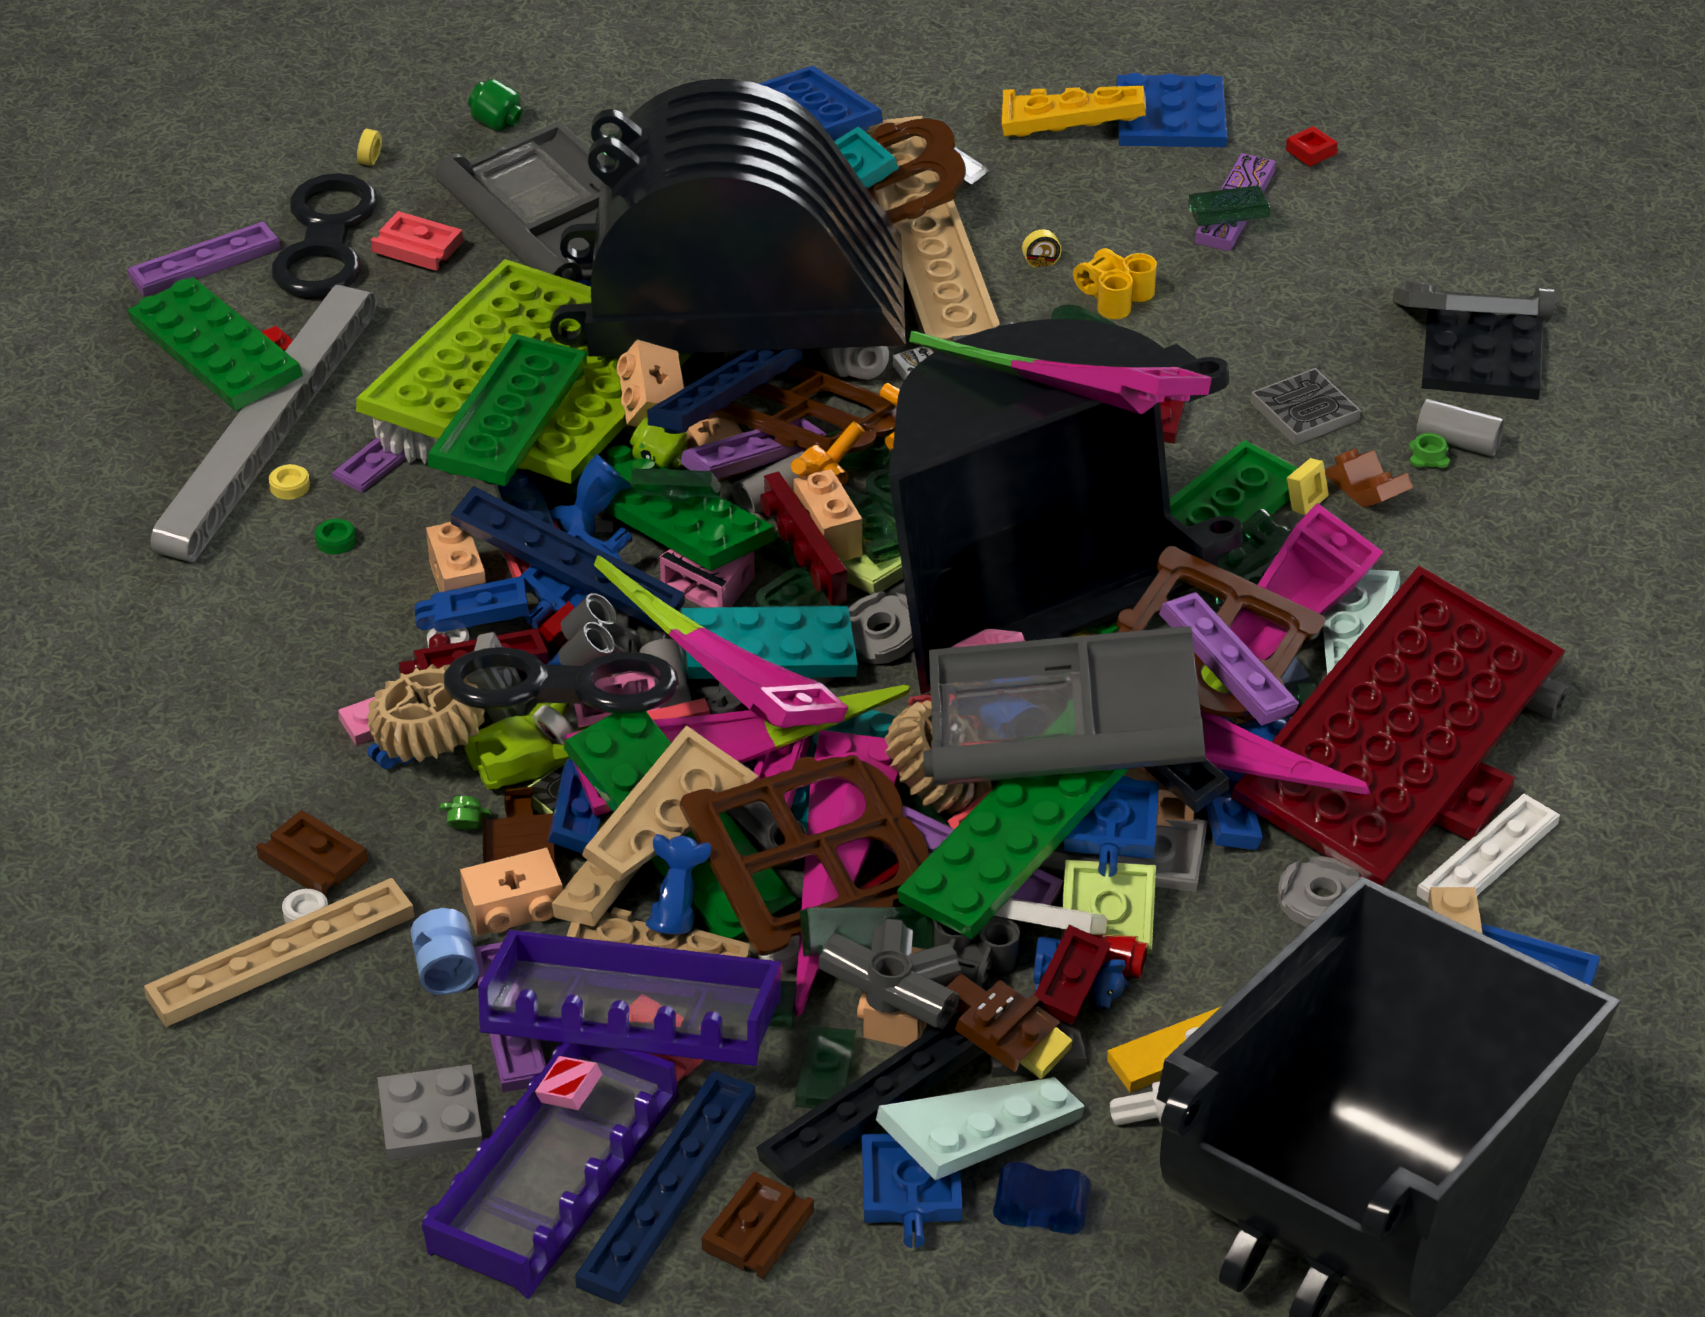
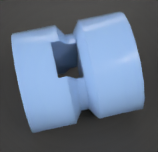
M449 908L434 909L420 915L413 922L410 932L421 986L427 992L434 995L458 993L469 989L476 982L479 970L468 919L463 913Z

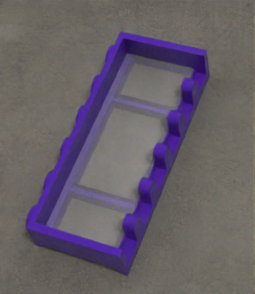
M509 930L478 986L480 1032L757 1066L761 1043L777 1004L781 1003V961Z
M559 1043L552 1059L540 1074L537 1073L532 1077L527 1091L516 1105L510 1106L506 1110L501 1124L491 1137L481 1142L475 1157L463 1172H458L455 1175L449 1190L437 1205H433L426 1212L422 1222V1231L424 1233L427 1253L431 1256L436 1254L514 1286L525 1298L529 1299L679 1098L675 1063L645 1052ZM559 1056L597 1063L602 1072V1076L579 1110L541 1103L535 1093V1090Z

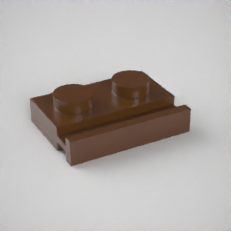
M300 810L270 835V841L266 844L259 843L256 846L258 859L307 889L317 890L325 896L328 894L327 889L333 884L338 886L368 861L365 847L303 810Z
M753 1171L701 1237L702 1250L743 1270L748 1267L756 1271L757 1277L763 1279L814 1213V1199L807 1197L804 1200L795 1195V1190Z

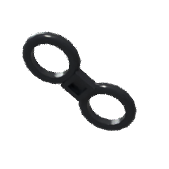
M336 173L324 174L308 179L296 188L290 198L291 213L300 223L307 226L303 241L291 244L279 252L272 263V278L282 290L294 296L317 298L326 297L335 285L349 287L355 282L361 272L360 257L344 242L347 228L359 225L369 218L375 210L377 194L373 187L367 181L355 175ZM327 190H346L357 194L361 198L359 204L353 209L339 214L317 213L306 205L308 200L314 195ZM314 255L332 256L341 260L345 265L342 271L335 276L319 281L300 280L288 272L290 266L299 259Z
M506 647L484 648L466 653L454 660L444 673V688L455 701L469 707L481 709L510 708L524 704L536 697V702L580 704L582 700L587 706L601 712L633 714L658 708L669 701L679 687L677 671L666 660L652 654L639 652L612 653L595 658L584 666L544 665L537 656L520 649ZM496 666L516 668L528 675L526 680L518 685L498 690L478 689L463 681L467 675L476 670ZM620 671L644 672L654 676L659 681L656 686L647 691L627 695L607 693L594 685L603 676Z

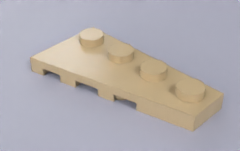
M685 726L587 844L582 856L620 882L657 855L653 848V838L656 834H661L670 840L680 835L684 836L691 831L679 806L683 795L701 789H711L718 793L756 781L759 776L694 730Z
M614 907L611 913L605 912L595 926L571 921L567 937L750 958L749 943L698 929L689 934L660 933L648 928L645 922L632 919L631 911Z

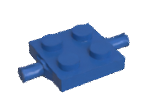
M578 525L568 532L571 536L621 561L622 559L618 553L633 541L631 534L628 531L625 533L626 529L620 528L606 542L590 536ZM532 565L520 575V577H524L526 589L537 597L540 602L530 611V615L525 616L526 622L529 625L532 623V627L535 629L550 615L555 614L568 601L576 607L589 595Z
M1122 776L1064 839L1063 851L1100 854L1098 872L1100 875L1106 876V865L1109 863L1108 877H1112L1117 873L1118 856L1154 859L1159 782L1141 781Z
M889 1133L862 1134L864 1223H904V1245L912 1248V1232H915L916 1248H918L925 1242L923 1223L962 1221L960 1170L934 1180Z

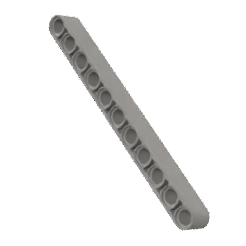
M335 285L285 351L300 364L303 376L240 410L156 522L151 534L152 552L179 560L195 562L374 317L376 297L373 292L342 285Z

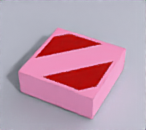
M559 1056L535 1090V1093L541 1103L579 1110L602 1076V1072L597 1063Z

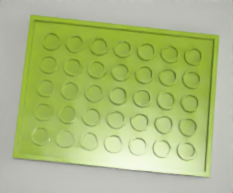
M504 259L356 398V412L371 416L378 421H386L407 428L413 433H421L439 439L512 334L563 345L557 342L551 334L552 314L562 305L591 303V287ZM564 319L560 322V326L566 331H575L580 328V324L574 319ZM563 345L587 351V365L519 465V469L530 470L548 476L555 481L571 484L584 471L596 453L599 455L627 425L625 409L621 402L620 377L617 374V363L621 356L588 357L587 345ZM680 353V354H678V355H679V361H680V367H681L694 353Z

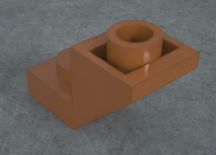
M1357 448L1351 449L1335 456L1337 464L1325 469L1326 477L1362 508L1383 502L1413 488L1408 473L1392 477L1390 471L1383 472L1375 450L1359 454Z

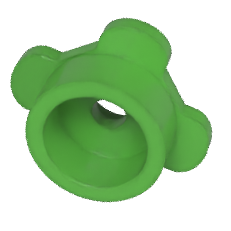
M1424 433L1417 436L1415 440L1409 443V449L1413 451L1410 463L1415 467H1447L1450 459L1446 456L1449 448L1446 440L1434 433Z
M472 796L453 797L452 803H442L439 806L440 811L447 812V826L454 829H479L482 827L483 814L484 817L491 816V810L481 807L479 799Z

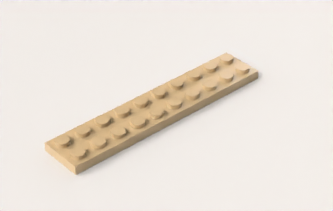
M913 116L883 120V123L871 126L866 133L869 136L875 134L876 128L885 123L891 122L898 125L906 121L922 119L923 117ZM913 136L885 149L895 157L898 166L919 157L924 152L927 143L924 138ZM926 170L876 190L875 193L879 204L884 211H887L930 193L937 187L940 177L936 172ZM954 200L929 209L918 218L904 219L894 223L901 234L903 284L920 333L951 341L952 336L970 335L994 328L1000 324Z

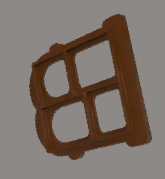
M929 118L914 119L898 125L890 122L876 128L875 134L871 135L883 148L913 136L924 138L927 143L924 152L919 157L898 166L899 169L886 176L885 179L867 188L876 202H878L876 190L926 170L936 172L940 177L937 187L930 193L885 211L893 224L904 219L918 218L925 214L927 210L955 199V192L965 178L966 166L960 153L954 150L956 144L955 137L951 128L946 123Z
M795 363L782 374L801 380L803 383L789 391L769 383L759 385L749 391L787 406L784 410L770 416L732 401L728 407L714 412V414L772 435L775 437V442L786 447L801 446L806 449L819 445L825 452L829 450L847 427L855 421L865 430V433L846 453L848 454L866 450L875 443L876 437L887 436L895 432L897 408L876 392ZM821 391H830L865 404L875 412L865 418H860L809 398ZM814 416L838 426L842 431L828 438L796 426L793 423L803 417Z
M1169 546L1165 548L1158 559L1157 569L1160 571L1133 610L1125 609L1119 613L1116 625L1119 628L1117 633L1144 630L1155 614L1160 613L1162 603L1168 602L1166 599L1167 595L1180 579L1225 600L1217 615L1228 627L1239 611L1244 609L1288 629L1269 660L1259 659L1284 686V682L1281 680L1305 640H1314L1318 637L1326 619L1323 615L1176 547ZM1194 653L1200 710L1217 716L1247 719L1250 715L1249 711L1234 695L1218 692L1204 681L1201 674L1204 662Z
M856 755L831 757L819 761L812 757H803L794 762L791 770L718 793L711 789H701L685 794L681 798L679 805L698 844H711L712 850L707 861L754 951L761 956H767L785 949L793 936L865 912L873 917H881L888 914L893 904L899 901L897 892L899 887L929 857L928 848L922 834L909 819L901 815V798L892 781L878 768L860 760ZM826 779H843L857 786L866 802L865 811L862 816L851 823L814 835H806L802 832L784 798V794L788 791ZM764 802L785 838V843L750 856H743L735 848L720 819V814L750 803ZM872 838L880 840L890 846L895 852L899 863L898 872L893 879L886 883L865 890L858 889L839 858L836 848L858 839ZM810 855L819 858L838 893V898L785 917L777 918L772 916L753 882V874Z

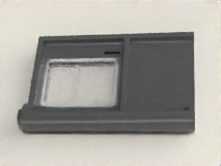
M558 121L505 146L497 147L494 151L469 161L462 154L454 153L448 155L439 163L436 170L438 182L522 263L528 267L584 285L591 282L593 264H578L573 259H565L560 251L561 234L570 225L596 222L601 180L589 169L588 155L590 148L562 122ZM597 156V159L604 164V161ZM573 238L569 241V245L575 250H584L589 246V243L583 238Z
M1191 626L929 650L933 741H931V750L923 751L925 777H934L936 786L1206 762Z

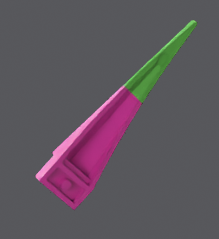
M911 331L909 342L1141 415L1158 402H1164L1165 397L1178 401H1189L1190 395H1208L1212 377L1179 367H1110L1038 360L984 350Z

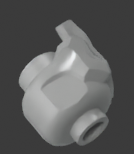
M887 346L818 349L826 362L828 370L836 377L852 376L870 380L879 376L885 370L889 361Z

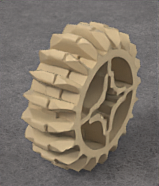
M432 664L425 670H419L416 667L413 673L407 675L400 673L398 680L385 682V689L375 692V699L368 703V726L380 751H386L389 758L400 757L403 762L409 761L413 757L419 762H422L429 756H434L437 759L439 754L446 751L453 753L454 747L457 745H467L468 737L479 733L478 726L485 722V709L466 706L455 701L444 688V673L450 665H444L437 669ZM467 676L463 681L466 684L478 688L477 684L470 683Z
M926 700L922 704L916 702L912 706H908L893 719V723L888 727L889 733L884 738L888 745L885 753L893 759L890 767L898 771L901 776L899 782L907 784L911 795L917 794L921 797L924 806L932 804L938 813L945 810L952 815L969 806L992 787L990 781L936 786L934 777H925L923 751L931 750V741H933L931 701ZM951 710L952 746L982 744L978 739L979 732H973L968 726V720H961L957 715V711Z

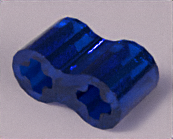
M1024 1162L1008 1163L1002 1167L993 1206L994 1217L1004 1225L1016 1227L1040 1226L1052 1232L1076 1234L1085 1225L1092 1187L1091 1181L1085 1174L1073 1169L1046 1171Z

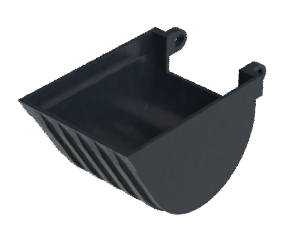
M708 79L686 83L660 93L638 108L629 118L622 112L614 109L602 110L596 114L591 127L593 144L589 149L588 155L589 169L601 180L596 222L570 225L561 234L560 251L565 259H573L578 264H593L591 303L562 305L554 311L551 318L550 331L557 342L569 346L587 345L588 357L621 356L630 349L636 340L678 351V354L906 345L901 234L879 202L874 200L822 124L797 101L777 90L754 82L736 79ZM613 123L619 126L620 129L614 137H608L600 131L601 126ZM602 152L607 154L604 164L597 159V156ZM573 238H583L589 243V246L584 250H575L569 245V241ZM564 319H574L580 324V328L575 331H566L560 326V322Z
M1079 319L1025 321L986 329L954 341L998 353L1062 363L1110 367H1179L1212 377L1208 395L1226 388L1230 381L1228 363L1221 358L1204 357L1197 359L1178 344L1163 348L1141 333L1105 322ZM935 351L921 361L908 374L900 388L897 401L893 449H891L889 481L921 695L931 691L929 650L952 648L951 646L987 628L1022 632L1025 641L1042 640L1055 631L1064 638L1117 618L1122 610H1133L1160 572L1157 569V562L1166 547H1176L1218 567L1217 556L1232 551L1243 543L1242 523L1234 517L1217 516L1186 527L1171 515L1160 402L1141 415L939 351ZM1190 395V400L1187 402L1197 400L1207 395ZM951 568L950 570L940 574V572L943 569ZM1179 579L1166 598L1195 586Z
M1361 877L1165 1058L1156 1098L1166 1104L1161 1116L1163 1132L1160 1166L1163 1179L1171 1189L1239 1225L1240 1231L1224 1260L1219 1274L1220 1283L1236 1292L1243 1291L1255 1275L1269 1246L1278 1245L1305 1259L1310 1265V1269L1292 1302L1289 1317H1321L1338 1284L1342 1282H1348L1412 1317H1433L1442 1311L1469 1282L1503 1231L1533 1174L1577 1074L1598 1052L1620 1000L1373 881Z

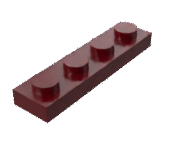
M777 471L764 475L765 493L760 495V501L765 515L773 517L777 523L782 540L784 542L789 541L793 547L798 564L801 567L806 566L810 572L815 589L818 592L823 591L832 606L847 601L846 568L781 473Z

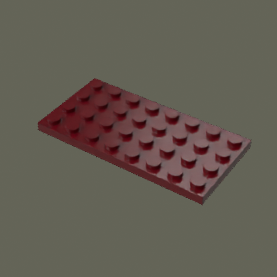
M1418 565L1272 741V743L1307 759L1366 782L1371 794H1359L1245 773L1234 786L1231 798L1323 855L1334 858L1356 869L1360 873V877H1364L1384 887L1437 820L1440 812L1467 782L1563 659L1565 650Z

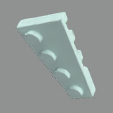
M1370 570L1352 592L1323 614L1326 619L1323 633L1327 675L1398 591L1400 586L1399 571Z
M1055 1077L881 1105L878 1109L876 1121L934 1180H937L1071 1125L1082 1118L1085 1106Z

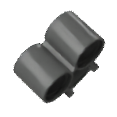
M591 593L561 622V630L568 641L558 652L559 660L562 665L584 666L595 658L608 654L639 652L642 639L635 630L616 621V611L606 598L599 594ZM620 671V672H615V673H611V674H616V673H621V672H626V671Z
M1004 917L991 918L973 939L937 921L934 922V947L950 944L957 953L961 974L985 991L988 989L990 976H1006L1017 968L1020 930L1012 920Z

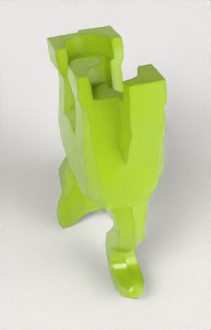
M538 703L527 716L504 718L486 728L478 730L479 733L477 735L468 737V744L464 745L467 760L474 771L479 770L481 781L487 790L540 779L557 765L566 762L567 759H571L563 749L564 745L556 744L532 719V715L542 705H549L567 720L566 713L570 703ZM589 726L580 727V728H578L577 730H575L574 732H577V731H580V730H584V729H586V728L589 727Z

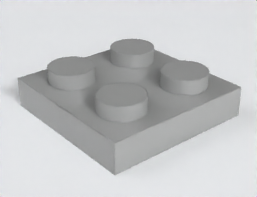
M472 1064L377 1077L387 1160L478 1148L481 1144L482 1132Z

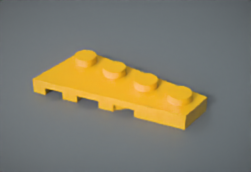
M1144 86L1098 87L1094 93L1089 94L1081 90L1080 87L1066 88L1062 94L1047 95L1046 88L1032 89L1030 95L1016 96L1015 89L1003 90L1002 129L1004 137L1011 135L1024 137L1032 132L1045 130L1058 132L1072 126H1097L1106 121L1119 119L1131 121L1139 116H1146Z

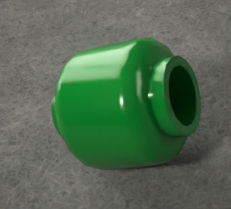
M490 79L485 83L479 82L469 96L468 106L471 108L472 118L493 131H501L507 125L515 127L523 114V108L520 107L521 97L519 93L499 80Z

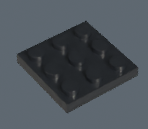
M1428 308L1421 388L1539 400L1543 318H1533L1527 315L1512 316L1493 314L1491 312Z

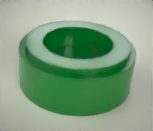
M329 519L322 522L315 529L317 548L323 553L332 555L342 554L351 550L356 544L354 525L344 519Z

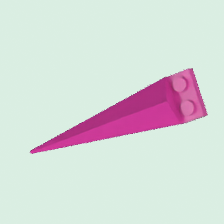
M1200 710L1203 724L1205 757L1218 769L1359 794H1371L1366 782L1307 759L1217 715Z
M820 730L814 759L819 761L831 757L856 755L860 760L882 771L892 781L897 790L900 786L901 776L898 771L890 767L893 759L885 753L888 745L884 738ZM838 778L826 779L810 784L807 835L824 832L859 819L865 811L866 802L857 786L847 780ZM872 838L858 839L836 848L837 854L854 884L874 841ZM812 855L805 857L801 911L838 898V893L821 861ZM838 922L800 934L794 1006L797 1017L803 1013L819 972V957L827 941L833 936Z

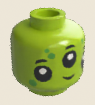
M648 417L644 418L630 439V444L633 445V457L636 460L642 458L651 459L655 462V467L659 468L666 467L669 470L675 468L679 471L683 467L681 458L683 451L688 449V432L680 434L666 433L664 428L648 425Z

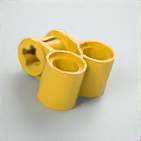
M1102 248L1094 254L1091 261L1080 263L1074 268L1073 279L1082 292L1098 299L1097 310L1099 314L1109 319H1121L1130 314L1132 301L1144 302L1154 296L1157 262L1152 256L1144 253H1135L1123 258L1110 249Z

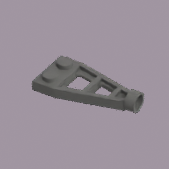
M1406 281L1405 288L1394 287L1393 302L1407 307L1524 314L1543 319L1552 318L1555 306L1554 290L1546 288H1536L1534 295L1522 298L1436 290L1437 285Z

